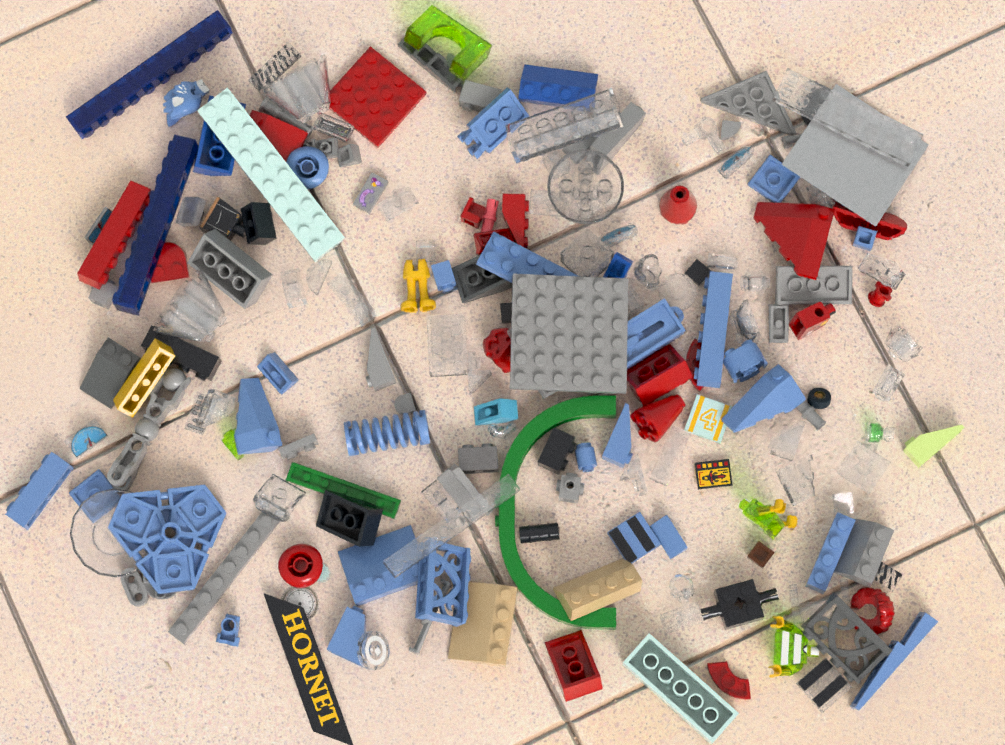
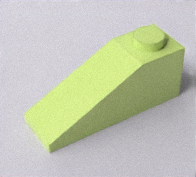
M958 425L922 434L916 439L911 437L905 443L906 447L903 452L920 468L965 427Z

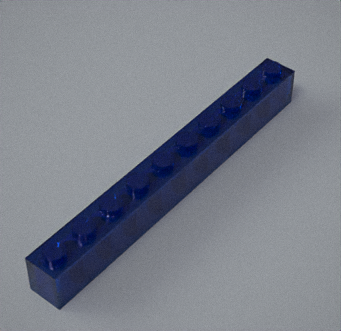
M218 10L67 115V120L81 139L90 137L96 129L106 126L110 119L120 116L130 105L137 104L140 98L154 92L157 86L167 83L171 76L181 73L188 64L198 61L205 52L212 51L218 43L228 40L233 33L230 25Z
M174 134L173 140L168 144V154L163 158L161 173L157 175L155 189L150 193L149 206L144 210L143 222L138 226L137 230L138 236L136 241L132 243L130 258L126 259L124 274L119 278L118 291L114 293L112 298L113 305L117 311L139 316L196 158L198 148L196 139Z

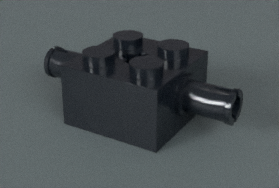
M751 579L715 589L716 605L701 608L700 614L703 621L720 616L724 628L727 630L763 620L762 604L779 600V597L776 594V588L758 592L754 580ZM737 600H739L740 603H744L742 605V609H739L738 606L734 605L736 604Z

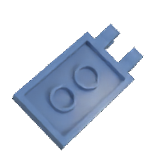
M506 88L466 125L469 129L461 132L457 137L467 146L473 140L476 142L467 151L478 159L484 151L490 153L529 117V114L511 89Z

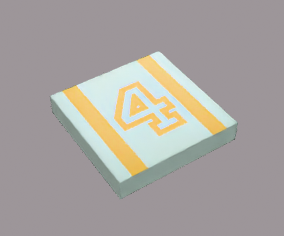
M697 394L684 431L721 444L727 427L721 419L732 409V406Z

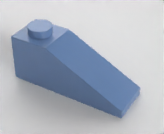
M626 403L602 455L603 460L624 468L625 463L629 465L633 456L630 453L629 404Z

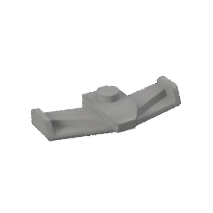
M441 579L440 582L443 584L441 591L444 597L449 588H451V583ZM439 607L433 608L432 612L437 613ZM422 619V630L415 647H409L410 652L416 655L420 654L432 620Z

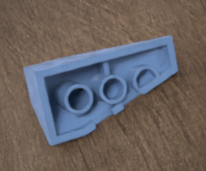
M778 364L764 374L721 420L735 433L754 426L756 422L763 419H772L774 415L781 412L788 413L803 403L806 398L792 376Z
M259 378L241 379L238 395L239 410L236 414L237 429L234 433L237 453L241 455L272 452L281 447L282 442L279 427Z

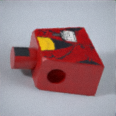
M820 301L797 312L790 321L789 327L797 340H800L823 327L831 318L830 316L836 313L835 308L831 303L824 306Z

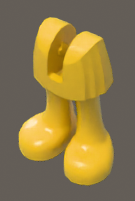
M418 259V271H414L413 260L405 261L403 279L407 281L408 295L407 300L400 305L403 312L416 313L418 311L416 281L419 284L420 311L427 312L436 308V302L428 296L427 279L430 278V272L425 259Z

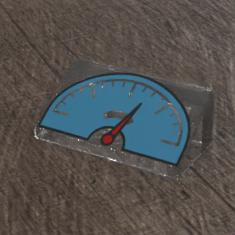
M742 146L717 168V171L727 179L753 156L754 148Z
M628 223L599 236L598 240L603 250L636 236L638 228L633 223Z
M93 419L65 439L64 442L74 456L79 458L108 437L99 422Z

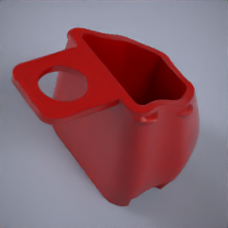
M496 328L491 330L488 337L483 340L484 353L504 373L510 372L511 339L507 333L509 328Z

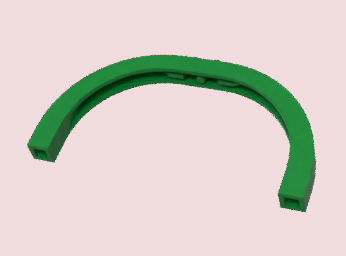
M583 396L560 402L538 414L521 430L513 441L503 463L499 496H495V508H499V515H495V527H499V542L506 569L519 592L536 609L558 622L573 627L616 630V608H601L570 621L559 599L545 592L530 577L520 560L515 542L516 481L521 464L534 444L553 428L571 421L591 418H616V396Z

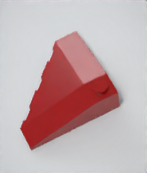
M758 202L753 217L757 223L761 221L766 228L764 233L771 242L776 241L781 247L779 252L786 261H792L795 265L794 272L798 276L817 280L835 209L817 204Z

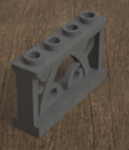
M835 592L801 625L804 629L802 632L809 641L814 639L818 643L816 645L817 649L823 655L828 653L832 657L830 659L831 663L837 669L841 666L845 670L844 676L850 682L855 680L859 684L885 656L892 652L890 647ZM834 604L836 605L830 619L823 616ZM843 618L848 619L846 626L839 625L837 622L842 623ZM818 621L829 623L828 627L825 625L819 626V628H823L822 634H817L814 631V625ZM857 626L859 629L854 636V643L857 649L837 648L835 642L836 628L850 630ZM860 637H866L867 639L865 643H862L864 647H860ZM827 638L829 648L821 640ZM879 648L880 651L868 662L866 654ZM837 656L846 657L845 662L843 663ZM857 656H862L864 660L863 667L860 670H853L850 667V663L856 661L858 666L859 658Z

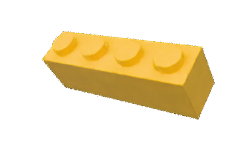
M156 338L153 340L113 399L119 411L131 417L135 416L175 357L169 345Z

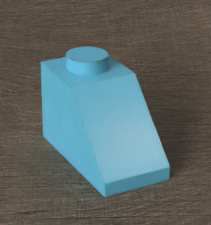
M499 398L474 406L475 425L500 424L517 420V400Z

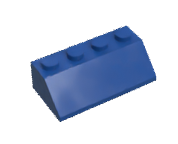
M524 64L518 99L519 102L593 111L598 74Z
M209 95V98H208L207 103H208L210 100H212V99L214 98V96H210V95ZM240 103L242 107L245 109L246 104ZM203 120L193 172L208 176H231L235 159Z

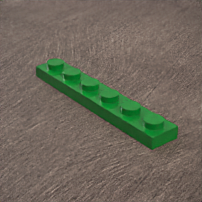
M292 462L286 477L287 482L324 494L325 490H330L370 502L383 508L382 515L395 519L401 504L399 499Z

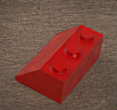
M671 344L661 348L627 370V384L643 406L652 403L657 398L693 378L685 359Z

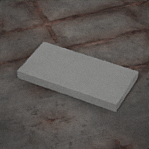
M776 266L775 304H816L820 301L823 304H852L853 266H820L817 280L798 276L794 272L795 266Z

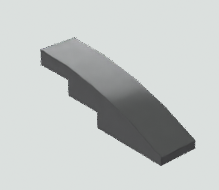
M411 31L398 43L400 49L450 90L453 91L465 79V76L439 52L436 53Z

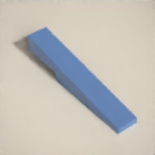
M919 612L900 642L891 641L889 647L892 652L874 667L850 707L860 710L938 621L925 612Z

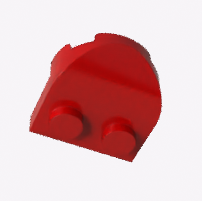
M165 242L157 245L151 251L148 258L151 283L190 277L186 252L179 245L173 242Z

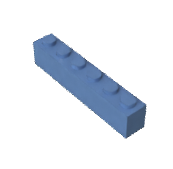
M710 271L709 277H705L704 289L708 290L707 295H703L702 306L705 307V313H701L700 318L703 331H699L698 336L701 350L697 349L696 361H699V368L695 367L694 379H697V386L720 388L733 277L731 273Z

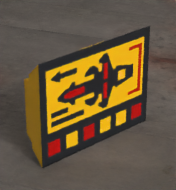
M729 459L695 463L698 490L733 486Z

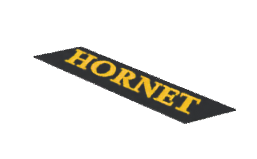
M264 593L313 732L348 745H353L304 608Z

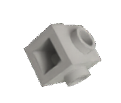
M566 473V475H562L561 480H557L556 491L559 492V501L578 503L579 494L583 495L584 483H581V477H578V474Z

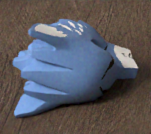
M202 79L195 82H181V84L174 86L164 96L166 102L163 103V106L166 108L163 112L167 113L166 118L169 127L176 124L182 117L195 113L199 109L203 96L210 91Z

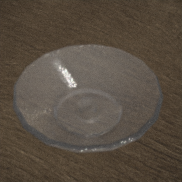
M114 488L96 492L81 503L72 518L70 538L73 551L85 567L98 575L117 578L134 574L139 570L135 565L136 561L133 557L130 558L119 542L111 537V532L108 530V525L121 495L133 493L131 491ZM144 549L139 551L142 558L148 555Z

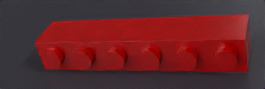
M130 180L77 272L79 281L99 290L103 284L107 283L111 269L116 267L120 253H124L129 237L132 238L134 236L137 223L143 220L145 209L150 207L153 202L150 188Z

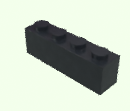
M151 325L141 344L145 350L144 353L156 338L169 345L175 354L174 359L169 365H172V363L179 366L178 369L185 373L193 372L195 377L202 381L206 379L212 381L222 362L218 356Z

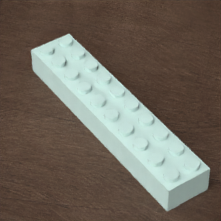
M228 87L197 110L314 262L345 240L339 229Z

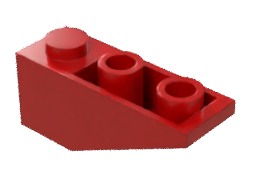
M503 194V219L515 243L528 248V237H525V230H528L529 218H525V212H529V200H526L525 194Z

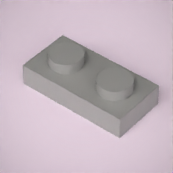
M313 433L278 449L283 459H292L303 450L308 452L315 449V445L319 443Z

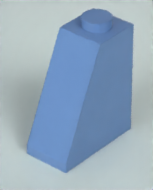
M353 606L352 609L347 607L327 650L364 668L366 662V616L362 614L364 610Z

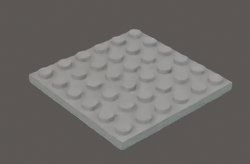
M513 274L510 389L626 394L628 279Z

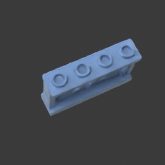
M432 538L420 543L415 618L432 620L455 627L466 623L468 618L467 601L469 599L468 583L470 581V548L439 542ZM436 550L445 552L443 557L436 553ZM450 554L457 556L456 565L454 564L455 559L447 561ZM445 570L453 583V588L443 597L441 589L434 583V578L440 576ZM444 604H446V608L450 612L452 611L451 605L454 606L453 616H449L446 613ZM439 607L441 614L432 612V609Z

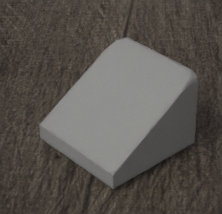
M348 144L338 148L339 167L362 163L358 145Z

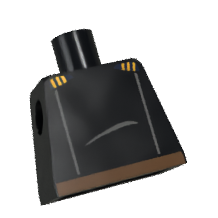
M217 196L200 225L202 232L207 233L216 229L230 241L235 234L242 238L246 236L244 226L241 224L243 221L242 215Z

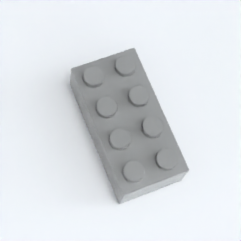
M216 229L203 234L187 262L244 309L256 304L273 275Z

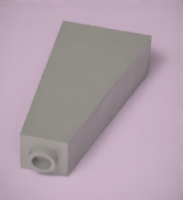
M631 102L591 144L584 164L599 175L643 123L646 115L643 109Z

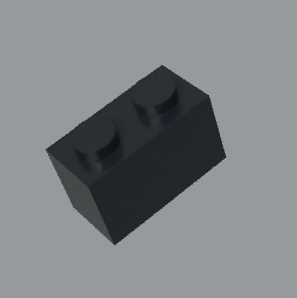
M251 202L241 208L247 244L266 245L277 239L269 203Z
M553 428L538 460V466L558 475L561 470L565 471L569 462L566 458L569 453L573 454L577 445L574 442L575 437L557 428Z

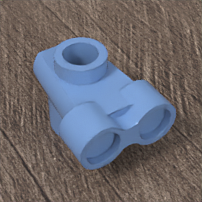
M226 614L225 619L221 622V632L217 633L216 642L239 646L240 616ZM230 621L234 622V628L230 627Z

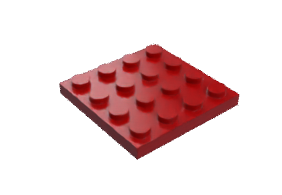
M370 46L321 101L374 146L379 148L424 98L427 92Z

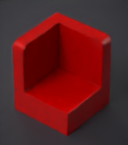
M470 197L460 216L461 222L479 229L486 207L475 203L474 198Z

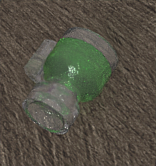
M866 423L863 451L876 452L881 439H884L885 442H893L894 427L887 426L883 428L879 423Z

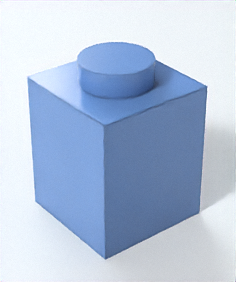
M449 260L431 265L438 291L447 292L452 290L456 286V281Z

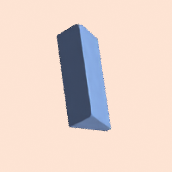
M275 352L268 354L257 366L281 395L298 381V378Z
M667 515L650 526L670 560L687 550L688 547Z

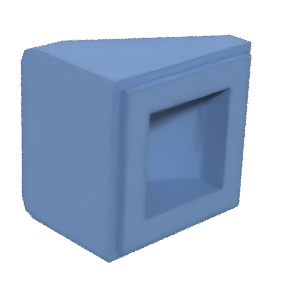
M858 226L852 246L871 251L877 231Z

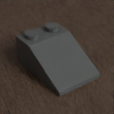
M480 255L452 268L462 303L506 291L512 288V283L476 265Z
M108 337L96 354L79 389L112 409L115 405L113 399L141 358Z

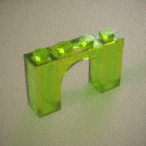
M433 5L407 28L404 41L418 51L435 37H446L455 41L460 46L461 51L453 58L449 72L463 81L488 58L492 48V44Z

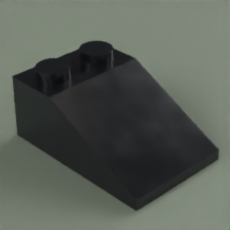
M325 490L316 527L359 547L372 546L375 542L383 508L367 501Z

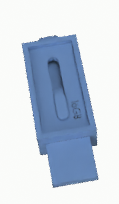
M664 298L628 321L627 370L684 334L686 330L681 324L684 314L679 307H670Z

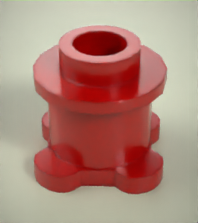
M878 281L875 283L876 289L869 292L868 299L871 305L882 307L885 304V300L890 301L892 299L891 293L893 290L891 287L885 286Z

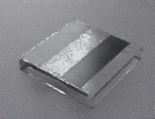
M826 657L796 683L821 713H824L852 688Z

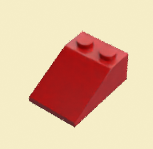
M255 110L251 111L250 117L285 162L292 151L303 147L308 135L306 131L268 114Z
M582 630L545 642L565 702L603 689L600 674Z

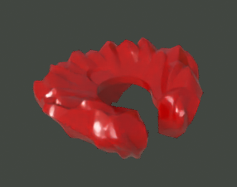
M860 588L857 593L853 594L850 600V608L859 610L866 604L874 605L877 609V615L873 619L860 618L877 635L888 631L895 614L890 597L886 595V592H882L881 589Z

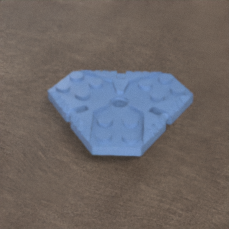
M205 484L167 489V492L153 490L121 495L108 525V530L130 558L133 557L136 561L135 565L157 594L194 590L209 556L207 552L209 548L213 547L226 516V511ZM167 499L168 505L162 506L161 500ZM167 528H172L175 531L173 538H168L165 535ZM196 543L202 545L200 550L194 548ZM142 549L148 554L144 558L139 554V551Z

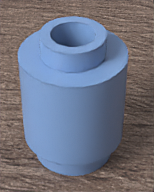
M591 443L576 445L575 455L578 469L583 472L593 471L594 467L597 466L594 447L591 446Z

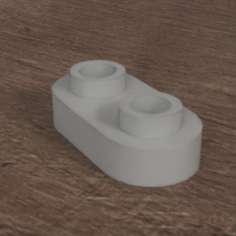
M134 569L125 570L121 575V583L128 600L132 605L141 607L147 603L149 598L148 593L143 587L141 575ZM131 576H134V582L129 583V578ZM137 594H142L141 600H136Z

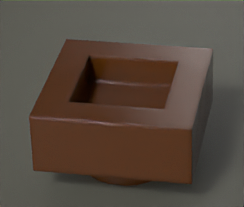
M758 541L747 558L763 569L775 552Z

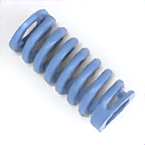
M426 411L413 412V428L409 414L403 413V431L399 416L394 414L392 416L393 433L387 416L382 417V432L378 418H372V434L368 420L363 419L362 437L356 420L352 421L351 429L349 428L351 427V422H344L349 456L359 455V450L362 454H366L368 445L372 452H377L378 443L381 450L386 451L388 449V440L392 449L398 448L399 441L403 448L408 447L409 439L413 446H417L419 435L421 438L420 445L430 444Z

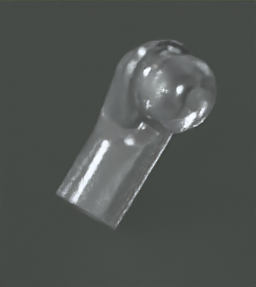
M513 421L505 427L491 424L488 427L491 436L501 439L507 438L518 429Z

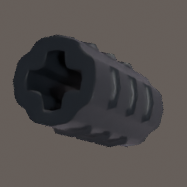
M558 523L519 527L521 544L560 540Z

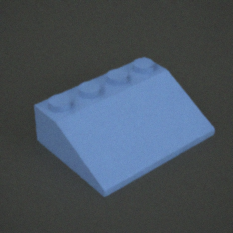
M411 525L376 537L372 546L359 547L354 545L338 551L356 606L418 584L420 549Z

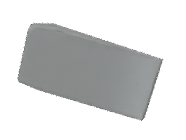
M769 304V343H788L789 304Z

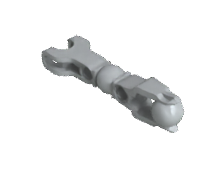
M167 367L149 394L151 398L146 408V414H143L144 418L136 423L135 433L133 432L132 434L133 437L128 440L120 456L113 462L107 474V479L117 492L125 493L130 489L137 476L139 466L147 453V446H150V441L158 436L160 423L165 420L171 410L178 408L186 388L191 383V377L186 378L184 372L180 369H168ZM162 385L168 391L176 392L170 401L165 400L163 397H157ZM154 410L161 411L158 416H151ZM135 444H142L139 450H133Z

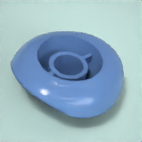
M304 146L297 148L290 153L286 161L307 189L319 186L325 180L329 171L326 155L315 147Z

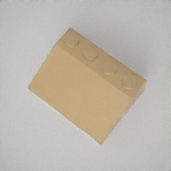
M469 582L468 618L465 624L458 627L453 626L448 659L506 667L518 588L499 584Z

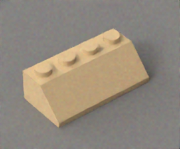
M622 558L553 588V591L570 621H573L640 592L642 579L634 565Z

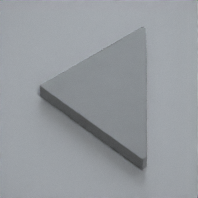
M767 71L705 96L700 100L703 104L791 136L797 134Z

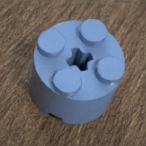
M751 339L743 342L741 347L737 349L731 348L724 353L726 357L723 360V364L734 383H737L738 379L740 382H744L760 373L759 368L763 366L765 369L768 365L759 347Z

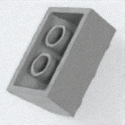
M855 519L856 521L834 573L870 588L894 530L876 522Z

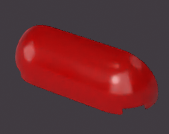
M836 202L833 205V209H835L834 217L843 228L857 232L858 226L877 231L876 238L883 240L897 238L907 230V223L893 214L885 212L875 227L841 203Z

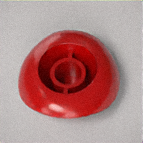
M295 544L281 554L278 569L286 583L296 588H305L313 585L319 579L323 569V560L315 547L309 544Z

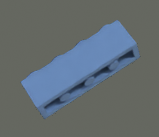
M53 452L43 458L41 467L31 474L27 486H23L20 489L18 498L15 502L12 501L6 509L7 513L5 515L26 530H29L73 470L69 463Z
M837 512L805 587L821 594L825 593L856 521L855 519Z

